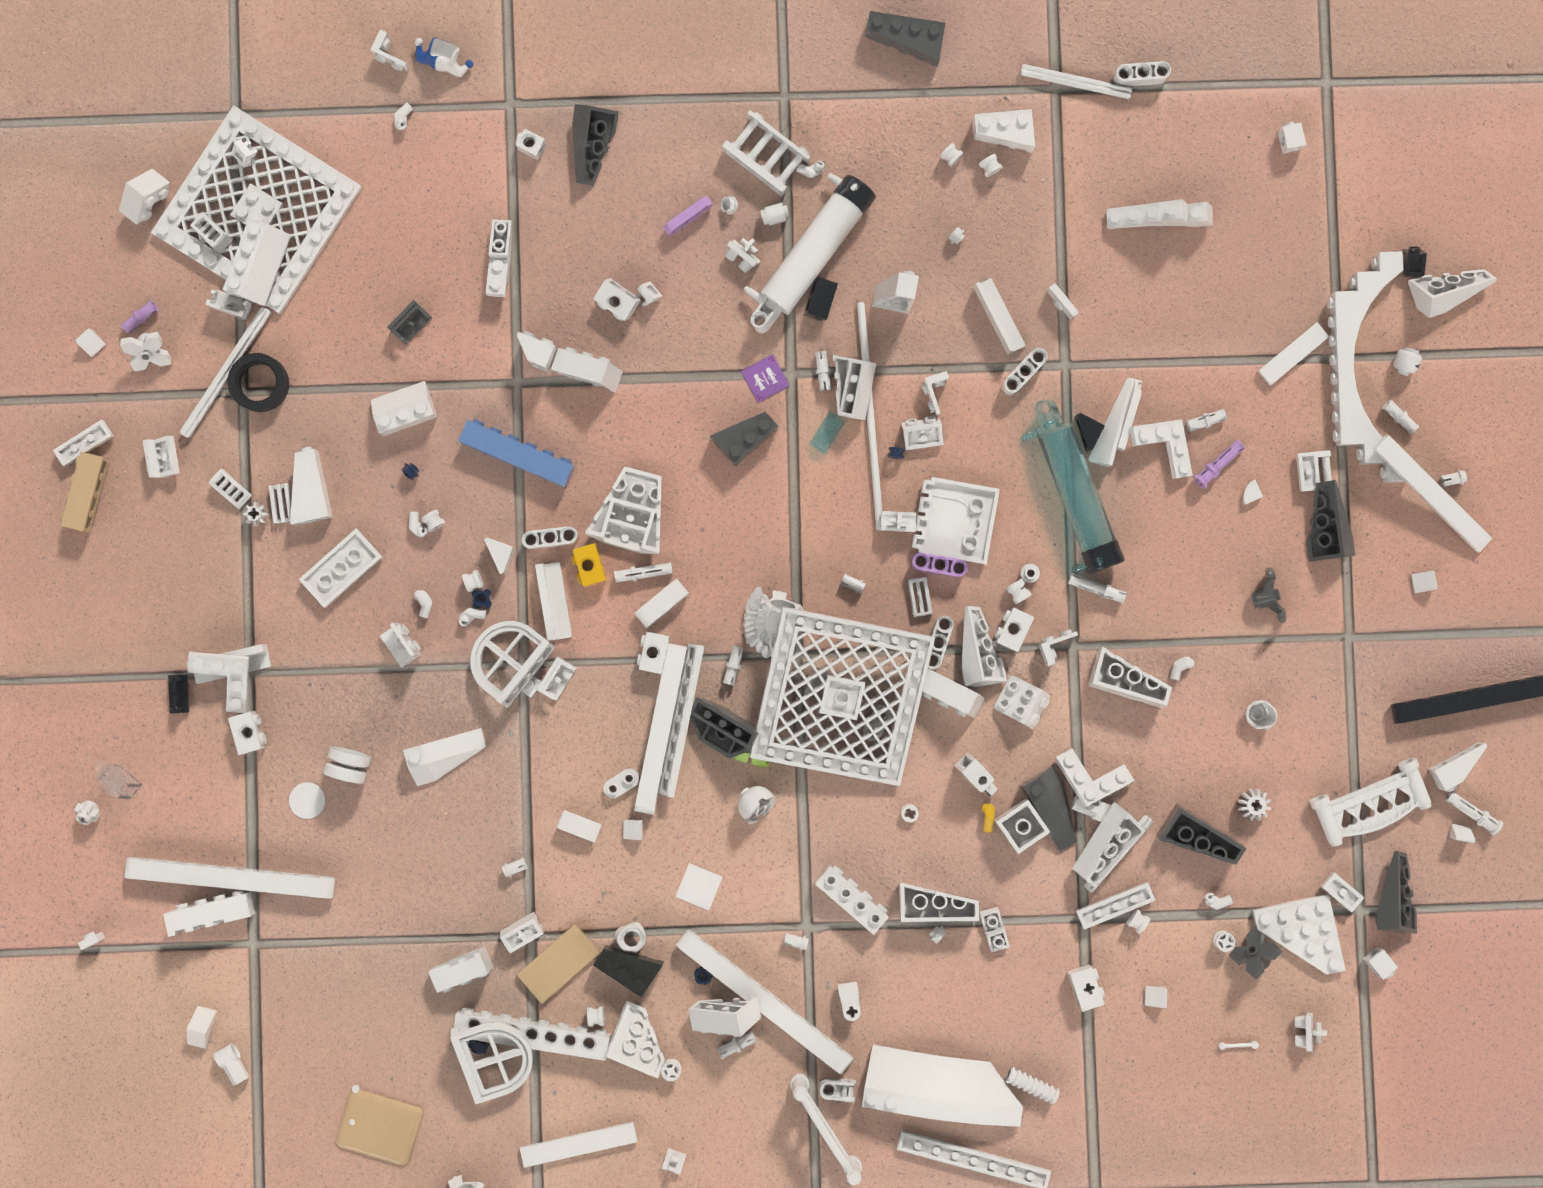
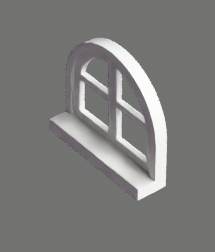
M517 621L499 622L486 629L476 640L470 658L471 671L479 686L494 697L496 701L508 708L556 647L524 623ZM504 632H518V636L505 652L490 641L495 636ZM525 635L537 644L538 647L522 666L510 657L509 654ZM487 646L500 658L485 676L481 660L483 651ZM503 661H506L518 672L504 690L501 691L489 679Z
M497 1022L481 1024L460 1031L459 1026L451 1029L450 1039L475 1104L509 1094L518 1089L528 1078L532 1068V1049L527 1038L518 1029ZM492 1034L506 1036L512 1039L519 1047L499 1053ZM487 1035L494 1055L474 1062L467 1041ZM522 1055L523 1061L520 1070L509 1080L502 1061ZM498 1063L505 1083L484 1089L477 1069Z

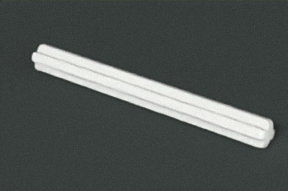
M1023 64L1020 71L1022 76L1129 99L1132 94V88L1031 65Z

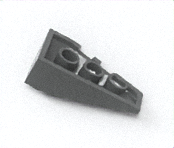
M575 104L572 126L576 183L594 186L602 166L601 160L604 153L608 152V143L611 137L615 135L619 111Z
M1336 480L1316 483L1313 502L1314 513L1313 519L1310 520V536L1307 538L1309 562L1355 556L1353 535Z

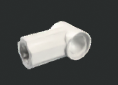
M1076 795L1071 809L1102 822L1112 805L1098 801L1084 808Z
M231 1043L214 1053L217 1065L225 1070L233 1086L249 1077L240 1060V1052L235 1044Z

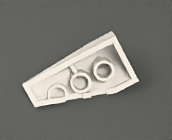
M1483 269L1462 271L1460 275L1443 273L1442 277L1433 278L1432 275H1424L1410 279L1408 284L1417 309L1430 318L1446 313L1495 283L1497 278Z
M482 728L409 748L403 750L408 769L416 785L420 786L437 781L484 749L486 743Z

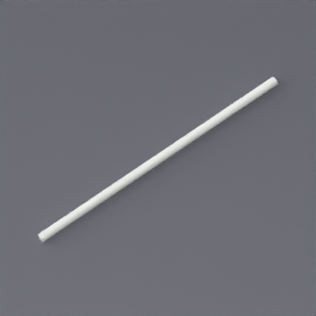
M864 302L857 303L861 358L862 361L869 362ZM871 388L866 415L876 530H881L882 499Z

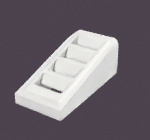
M204 212L190 225L219 253H222L232 242V238ZM205 221H207V223L200 230L199 228L201 227V225Z
M220 469L208 482L238 509H241L253 496L223 469ZM225 477V480L220 485H218V483ZM229 482H231L232 484H231V485L227 488V490L225 491V490H224L225 486H226ZM237 487L238 490L230 496L229 494ZM243 492L244 495L237 502L235 499Z

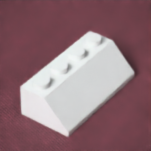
M249 217L222 290L230 295L265 307L291 235L267 223Z

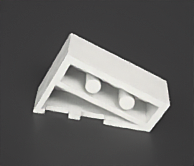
M1032 109L974 114L972 120L974 140L1009 146L1012 149L1026 150L1029 153L1033 152L1035 138Z
M833 355L836 367L834 376L837 379L836 400L838 415L865 420L877 363Z
M930 669L927 670L921 696L929 700L933 697L939 700L937 704L947 709L951 706L955 708V713L963 717L968 715L975 719L985 698Z
M751 997L750 1001H740V998H734L733 1002H723L722 999L699 1000L688 1009L692 1030L700 1031L701 1033H717V1035L726 1034L740 1037L761 1019L757 997Z

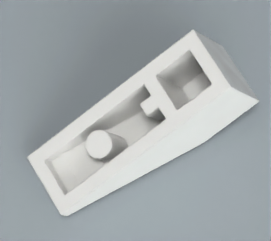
M1478 742L1429 768L1428 770L1438 789L1447 792L1457 789V785L1464 781L1487 748L1486 743Z

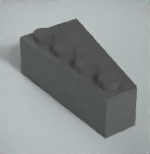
M870 11L866 37L888 47H894L902 53H908L921 61L925 60L932 63L931 65L938 67L945 22Z
M1178 804L1175 805L1156 835L1160 841L1168 842L1181 848H1187L1235 865L1247 849L1239 841Z

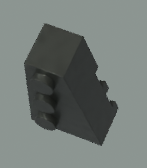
M606 945L593 966L642 997L663 966L664 961L625 952Z

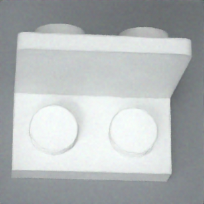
M393 622L390 624L391 629L380 635L400 667L403 668L421 655L419 652L421 648L415 640H411L409 637L410 631L405 624L401 625V623Z

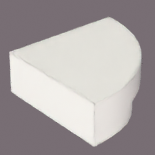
M1256 480L1249 482L1244 490L1242 497L1244 505L1263 497Z

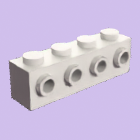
M829 864L816 879L815 885L874 935L889 918L888 914H886L888 910L882 904L876 905L871 901L873 897L865 890L861 892L857 888L858 884L853 879L849 878L847 880L842 876L844 872L836 865L832 867Z

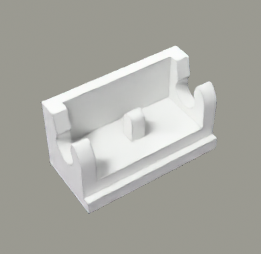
M211 290L213 296L211 300L207 299V306L248 320L253 302L219 290Z
M557 657L537 690L557 701L577 668L562 658Z
M532 912L501 930L500 939L508 952L512 953L543 935V927L541 923H538L535 912Z

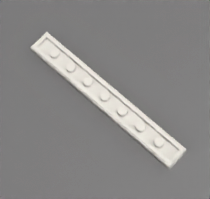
M1385 435L1373 450L1476 552H1481L1492 537L1389 435Z
M691 643L688 644L658 790V794L673 798L704 646Z
M902 1129L896 1148L899 1151L1034 1188H1047L1051 1175V1170Z

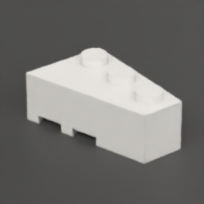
M566 347V349L558 348L551 370L560 375L581 382L592 383L596 387L602 386L614 393L617 391L623 373L605 357L599 356V359H596L590 353L582 352V354H579L577 350Z
M483 946L435 966L428 972L436 992L443 991V993H447L453 990L456 985L461 984L463 986L472 982V979L489 975L493 964L486 947Z

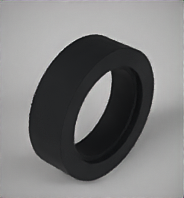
M250 353L240 357L232 365L228 374L227 384L230 395L240 406L254 412H267L278 407L286 398L289 390V377L283 365L274 358L263 353ZM254 365L270 367L276 377V386L273 393L260 401L248 399L241 388L243 374Z

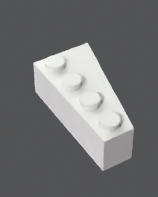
M1114 802L1072 869L1096 889L1146 830L1127 811Z

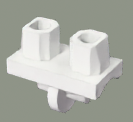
M743 238L740 241L741 244L736 240H730L727 244L729 248L725 253V257L733 262L738 255L741 256L743 261L738 267L745 273L758 266L761 262L753 255L758 251L753 246L756 242L753 238L749 242Z
M882 511L881 531L916 532V513Z
M1306 1013V1016H1295V1028L1306 1029V1035H1295V1046L1306 1048V1051L1312 1052L1314 1048L1313 1036H1316L1317 1043H1322V1036H1327V1030L1321 1028V1022H1316L1315 1029H1313V1013Z

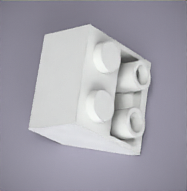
M524 331V333L518 332L517 337L528 362L533 367L550 373L557 353L553 342L545 338L538 340L534 334Z

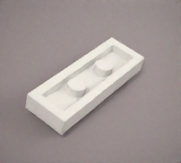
M101 419L53 451L62 466L67 467L76 461L80 452L89 453L113 438L114 435L106 422Z

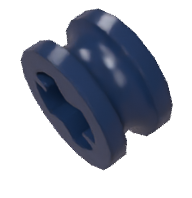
M889 447L890 454L887 457L904 459L903 453L906 449Z

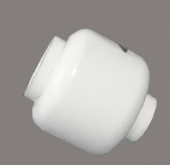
M1408 347L1398 350L1393 362V367L1398 369L1397 373L1408 376L1409 373H1416L1422 360V356L1419 354L1420 351Z

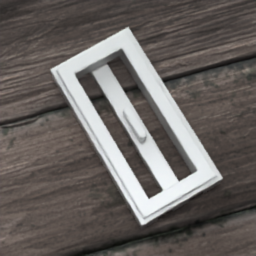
M289 483L270 485L269 494L273 523L290 522L291 494ZM283 488H284V490H285V498H286L288 518H285L284 504H283V497H282V490H281V489H283ZM276 489H277V496H278V503H279V510H280V518H281V519H279V517H278L277 502H276V495H275V490H276Z
M927 577L907 580L913 618L933 615ZM921 581H923L928 609L927 612H924L919 583ZM912 583L916 584L920 613H917Z

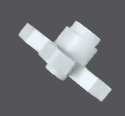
M158 332L143 333L138 339L128 337L120 340L123 352L133 355L130 358V365L134 371L146 370L149 361L160 367L171 365L169 352L159 349L162 346V339Z

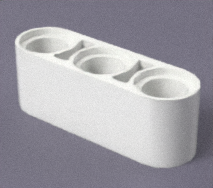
M1163 61L1123 64L1114 73L1113 82L1126 87L1162 84L1171 74V66ZM1157 70H1162L1165 76H1160ZM1138 71H1143L1146 77H1140ZM1119 73H1125L1127 75V78H1121L1119 76Z
M1035 348L1002 383L1003 392L1007 395L1017 393L1046 362L1047 352L1042 348ZM1033 354H1040L1042 362H1036L1033 359ZM1020 368H1027L1029 375L1023 376L1020 373ZM1008 381H1013L1016 384L1015 390L1008 389Z
M572 527L533 530L523 534L522 543L529 549L573 545L578 541L579 534ZM567 531L574 532V538L571 541L565 539ZM549 533H554L555 540L552 543H547L546 536ZM530 535L536 537L534 545L527 544V538Z
M675 579L634 614L647 629L684 599L689 592L678 579Z
M941 616L934 623L931 636L934 638L940 637L943 640V645L941 648H936L933 645L931 655L937 658V664L933 667L928 666V669H937L942 663L954 624L953 620L948 616ZM942 619H946L949 622V627L946 630H942L939 627V622Z

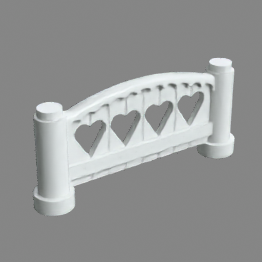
M1409 758L1399 762V773L1330 801L1327 794L1312 798L1309 801L1310 805L1317 813L1328 843L1332 847L1341 845L1343 837L1357 836L1380 830L1400 820L1415 807H1419L1420 810L1430 808L1431 800L1418 770L1419 763L1417 758ZM1397 788L1409 796L1408 802H1402L1400 805L1395 804ZM1379 795L1391 803V808L1389 810L1384 809L1381 813L1377 811ZM1362 803L1374 811L1372 817L1360 820L1359 814ZM1344 810L1356 818L1355 824H1349L1345 828L1341 825Z
M801 1073L795 1074L790 1081V1087L795 1100L802 1102L818 1131L843 1167L847 1182L850 1185H858L861 1181L862 1170L860 1159L857 1156L848 1155L808 1092L810 1086L808 1077Z

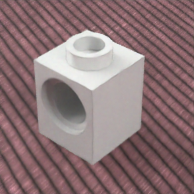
M1288 122L1283 124V127L1278 131L1282 154L1304 148L1306 141L1302 123Z
M527 129L519 133L515 141L518 151L538 161L547 145L544 138ZM527 141H534L532 147L525 146Z
M1378 946L1362 958L1375 975L1383 980L1392 977L1398 968L1384 949Z

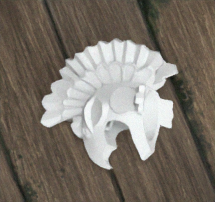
M756 587L745 606V621L743 623L746 637L745 642L750 644L751 647L756 646V651L758 653L762 652V656L768 658L772 657L782 608L788 607L805 610L801 605L786 600L787 593L773 591V597L768 599L767 595L763 594L761 587Z

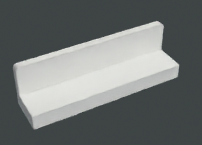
M992 279L976 283L974 290L1007 355L1025 347L1026 345Z
M560 562L536 564L535 568L547 641L572 637Z
M267 644L222 653V655L249 657V672L271 667ZM194 673L196 684L227 677L223 675Z

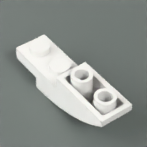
M492 220L486 296L506 297L511 260V220Z

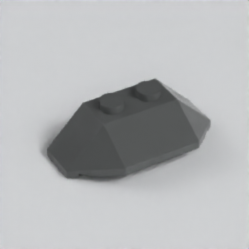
M696 697L690 719H692L700 741L728 758L751 751L758 736V732L752 723L719 704Z

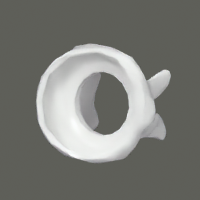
M632 922L618 928L615 932V939L622 951L638 953L646 943V934L640 923ZM630 931L638 933L640 937L639 943L636 946L626 945L624 942L626 933Z

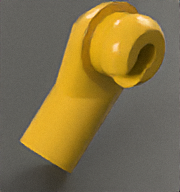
M984 803L981 808L982 812L985 813L983 831L991 833L994 825L995 807L993 804Z

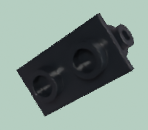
M188 674L168 675L170 714L189 713Z

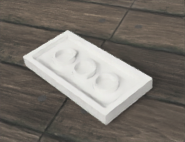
M356 528L299 580L324 608H327L383 557Z

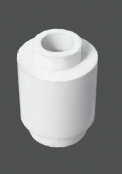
M782 202L760 210L764 225L769 224L771 226L787 221L786 217H789L787 205L783 206Z

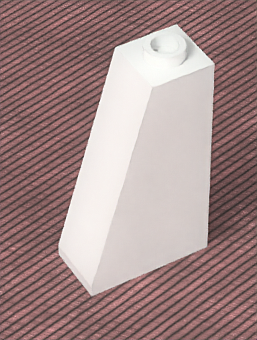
M312 447L301 448L300 452L295 453L290 515V523L294 526L333 518L319 452L312 449Z

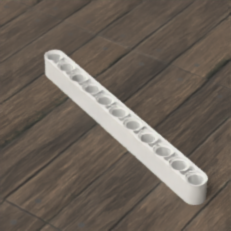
M138 857L126 858L124 878L317 898H333L335 886L334 877Z
M687 929L676 943L680 950L745 1001H750L751 997H757L759 1009L763 1015L836 1072L842 1075L854 1058L693 931Z

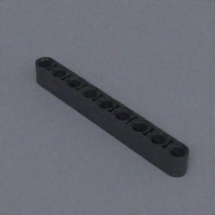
M1543 675L1391 704L1394 724L1542 697Z

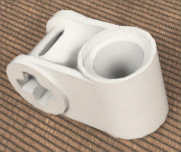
M857 981L837 984L844 1017L849 1021L857 1020L861 1012ZM851 1006H853L854 1010L857 1009V1011H854V1015L846 1012Z
M824 1078L819 1083V1092L822 1098L826 1100L855 1102L853 1095L856 1080ZM826 1085L833 1087L829 1093L823 1092V1088Z

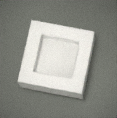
M93 931L83 936L84 940L79 942L78 945L83 950L105 939L103 932L95 934Z

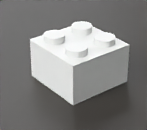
M1026 798L994 819L1003 835L1018 854L1050 833Z

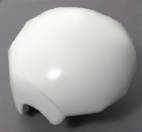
M1263 700L1253 701L1247 706L1245 712L1246 721L1255 729H1270L1276 723L1278 717L1276 709L1270 703Z

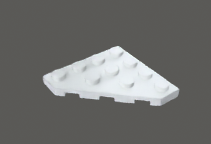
M1328 894L1252 910L1257 930L1327 975L1346 971Z

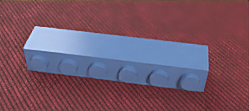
M476 419L473 422L467 420L458 440L460 443L564 488L567 487L575 468L571 465V460L564 457L557 459L553 457L554 453L545 449L543 452L536 450L537 446L529 442L522 444L518 442L519 438L511 434L508 437L501 435V430L492 426L490 429L483 427L484 423Z

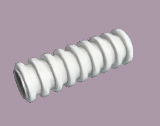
M1015 1067L1010 1068L1006 1075V1083H1011L1012 1086L1016 1085L1018 1089L1022 1088L1024 1092L1027 1090L1028 1094L1033 1093V1096H1038L1039 1099H1044L1045 1102L1049 1101L1051 1105L1059 1097L1060 1092L1058 1088L1054 1089V1086H1048V1083H1043L1042 1080L1038 1081L1036 1077L1032 1078L1030 1074L1027 1076L1026 1072L1021 1073V1070H1016Z

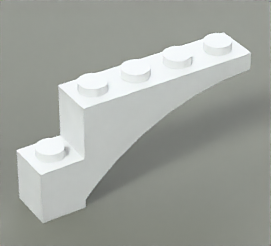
M1180 199L1107 209L1108 229L1144 226H1188L1195 228L1213 225L1212 206L1208 202L1187 204L1184 200Z

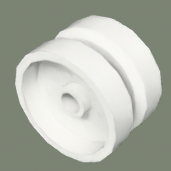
M330 746L327 756L335 762L325 763L322 773L341 781L364 784L367 773L360 768L369 767L372 757L355 750Z

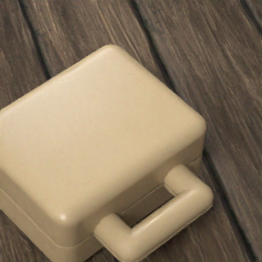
M351 1090L335 1140L336 1145L339 1148L399 1166H406L412 1155L424 1114L423 1110L420 1107L367 1091L359 1090V1092L353 1093ZM350 1119L355 1121L353 1126L349 1125Z

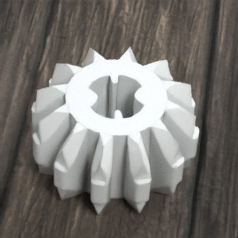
M1257 788L1255 791L1248 789V795L1244 792L1241 793L1244 799H1238V802L1242 804V806L1238 807V810L1243 811V817L1248 816L1250 821H1253L1254 818L1257 821H1261V815L1264 817L1268 816L1265 810H1271V807L1267 806L1271 800L1265 799L1267 793H1261L1260 789ZM1252 802L1258 804L1257 808L1251 806Z

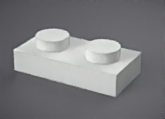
M1332 872L1320 886L1350 912H1353L1364 899L1361 894L1335 872Z

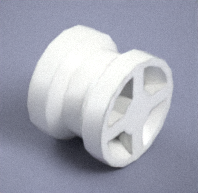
M951 143L942 152L940 158L946 160L948 165L952 167L964 153L961 150L958 151L956 145Z
M995 154L988 156L979 163V166L985 170L986 177L994 175L1003 168L997 162Z
M437 509L421 518L422 522L428 526L427 530L429 532L437 530L446 523L444 519L440 518Z
M474 570L471 574L462 575L468 592H472L475 588L480 589L484 587L478 570Z
M1135 909L1127 919L1126 925L1134 927L1135 931L1140 934L1149 924L1150 918L1143 916L1141 911Z
M1217 931L1213 936V944L1219 950L1228 952L1234 948L1235 938L1226 931Z
M599 1006L597 1009L587 1008L588 1027H593L596 1024L599 1026L605 1025L603 1006Z
M668 1059L662 1066L661 1074L667 1081L677 1080L681 1073V1065L676 1059Z

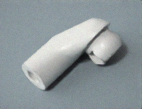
M408 102L394 114V122L398 130H404L407 127V115L413 110Z
M816 161L815 164L809 167L799 163L796 172L809 178H814L823 173L825 165L822 161Z
M409 512V530L417 537L422 538L427 535L428 530L419 523V512Z
M468 608L459 616V624L467 626L475 618L485 620L486 610Z
M1182 657L1173 663L1170 679L1179 681L1181 671L1187 668L1191 669L1194 666V660L1190 657Z

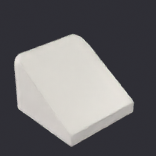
M87 329L75 340L91 357L106 345L92 329Z
M1434 570L1411 574L1414 593L1438 589Z
M624 819L623 839L642 840L643 820Z
M1451 824L1450 839L1475 843L1470 827Z
M1145 986L1144 1005L1167 1008V988L1162 986Z

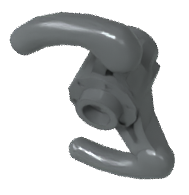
M1268 567L1265 572L1267 580L1263 589L1255 590L1254 593H1251L1255 608L1259 607V609L1270 608L1277 613L1279 622L1285 623L1287 619L1286 611L1278 603V600H1281L1279 590L1274 589L1275 571L1273 568Z

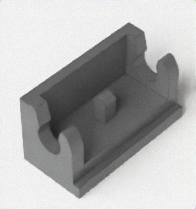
M413 300L387 328L406 345L432 317Z

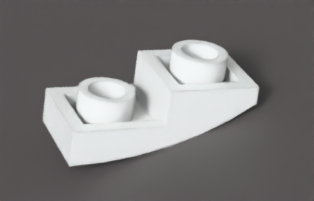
M563 810L556 828L595 843L601 824Z
M998 907L979 912L990 951L995 952L1010 947Z

